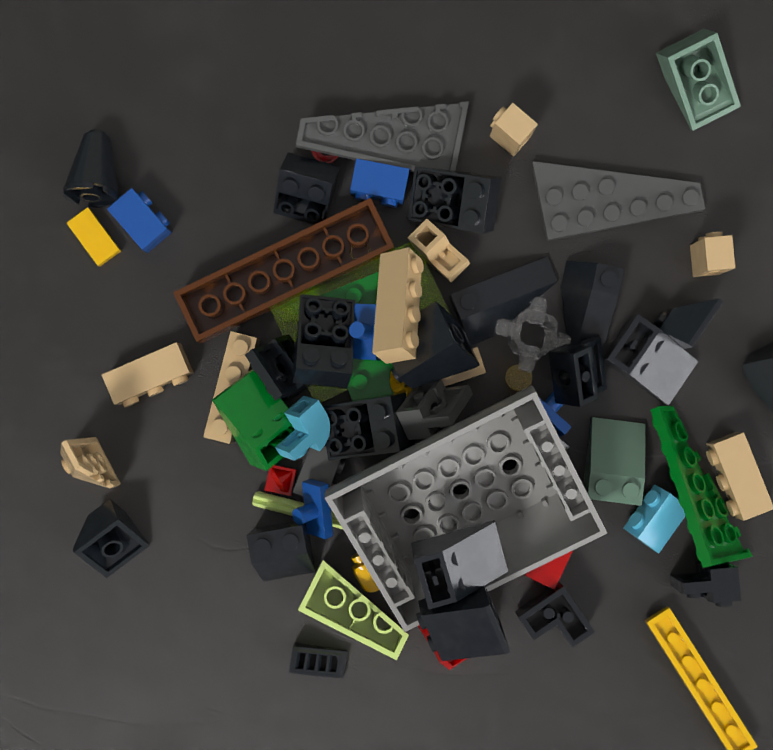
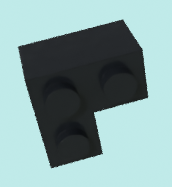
M560 582L557 583L555 590L552 588L547 589L515 611L533 640L557 626L573 648L595 633Z

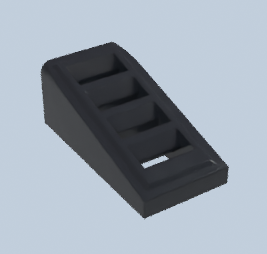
M294 642L289 673L343 678L348 650ZM301 653H306L304 665L299 664ZM311 654H317L315 667L310 666ZM322 655H328L326 669L320 668ZM333 656H339L336 670L331 669Z

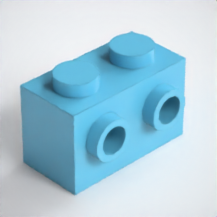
M654 484L642 501V506H639L630 516L623 529L659 554L685 518V513L677 498Z

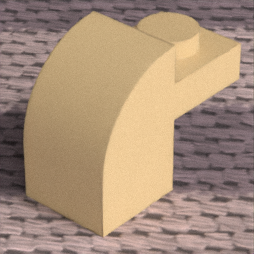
M428 219L408 237L410 243L420 256L451 283L470 264L469 260L449 243L446 235Z

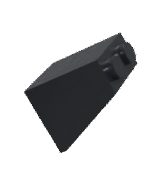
M435 301L420 311L421 318L418 322L417 334L419 345L416 349V359L392 363L394 366L392 373L399 383L404 382L411 389L474 369L480 364L462 325Z
M295 521L257 527L246 535L251 564L263 582L316 572L310 534H307L306 523L298 525Z
M486 586L481 587L457 602L433 609H428L425 598L418 601L420 612L416 613L419 625L422 630L427 628L430 634L427 636L429 646L432 652H438L442 661L502 655L510 652L501 620Z

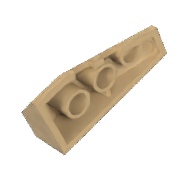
M96 437L65 440L61 443L60 454L63 457L61 463L64 470L71 474L72 477L107 488H113L121 484Z

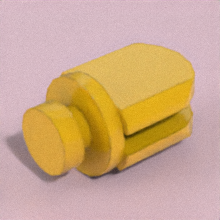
M355 553L351 557L352 561L356 563L352 569L361 587L366 592L378 591L379 588L358 553Z

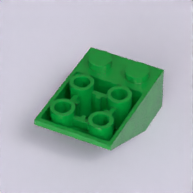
M252 369L213 398L212 401L249 464L267 471L283 458L275 447L295 429L284 414L289 408L281 399L274 400L267 392L258 374Z

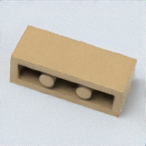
M176 342L102 374V377L114 405L123 404L125 408L138 403V397L146 393L151 397L163 392V386L173 383L176 386L188 381L187 376L194 372L182 344Z
M734 432L706 443L708 451H706L707 458L710 464L716 467L718 472L716 480L720 489L726 492L728 497L726 505L730 514L737 519L745 521L773 510L772 501L744 432Z

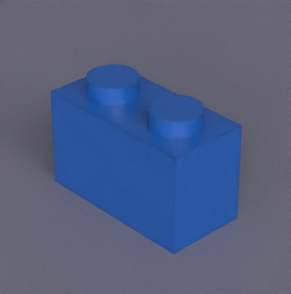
M356 158L350 193L355 196V200L361 202L371 198L382 201L381 205L396 208L397 204L403 205L409 168Z
M131 188L107 210L138 246L146 253H149L172 233L167 228L170 222L160 211L156 214L149 207L153 203L143 191L138 194Z

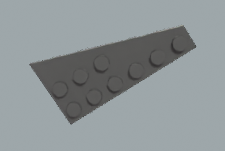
M469 101L419 108L417 106L378 110L370 113L358 112L351 113L350 115L301 118L295 147L352 160L357 158L409 168L411 173H414L415 166L456 171Z
M534 161L531 163L547 241L705 210L701 185L697 182Z

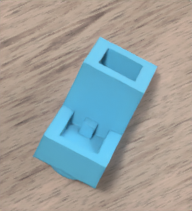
M303 396L284 413L295 430L275 447L280 456L293 461L304 456L308 448L320 451L325 446L330 434L329 417L319 400Z

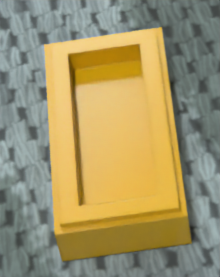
M87 207L67 222L69 228L97 266L101 267L121 252L90 208Z

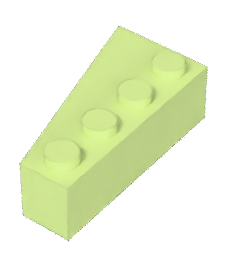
M324 560L322 561L298 611L397 660L409 634L404 632L399 625Z

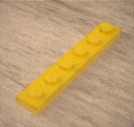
M666 606L644 620L726 750H754L758 746L671 609Z

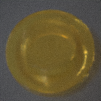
M522 364L511 366L505 374L506 384L515 391H522L529 387L532 382L530 369Z

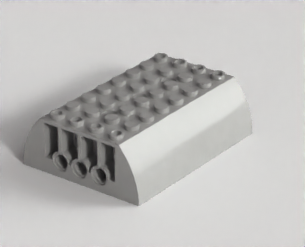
M532 385L327 488L325 491V500L404 632L419 626L416 613L420 612L418 601L425 598L411 547L413 542L495 520L508 572L485 585L487 591H490L607 534ZM509 459L517 461V465L512 470L502 468L503 463ZM464 484L468 489L464 494L458 495L453 492L454 487ZM408 509H416L419 512L417 517L413 519H408L404 516Z

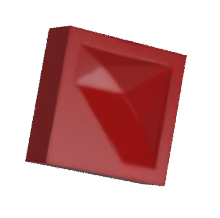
M273 465L268 471L264 491L291 496L297 469Z

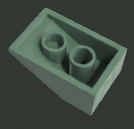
M702 29L656 53L664 78L692 131L741 107L717 32Z
M591 417L583 486L590 499L642 506L645 484V424Z

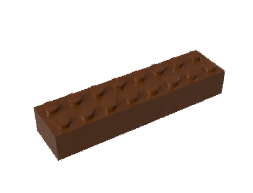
M369 198L173 292L196 342L204 343L300 297V294L313 291L379 259L380 254L394 251V245L372 199Z

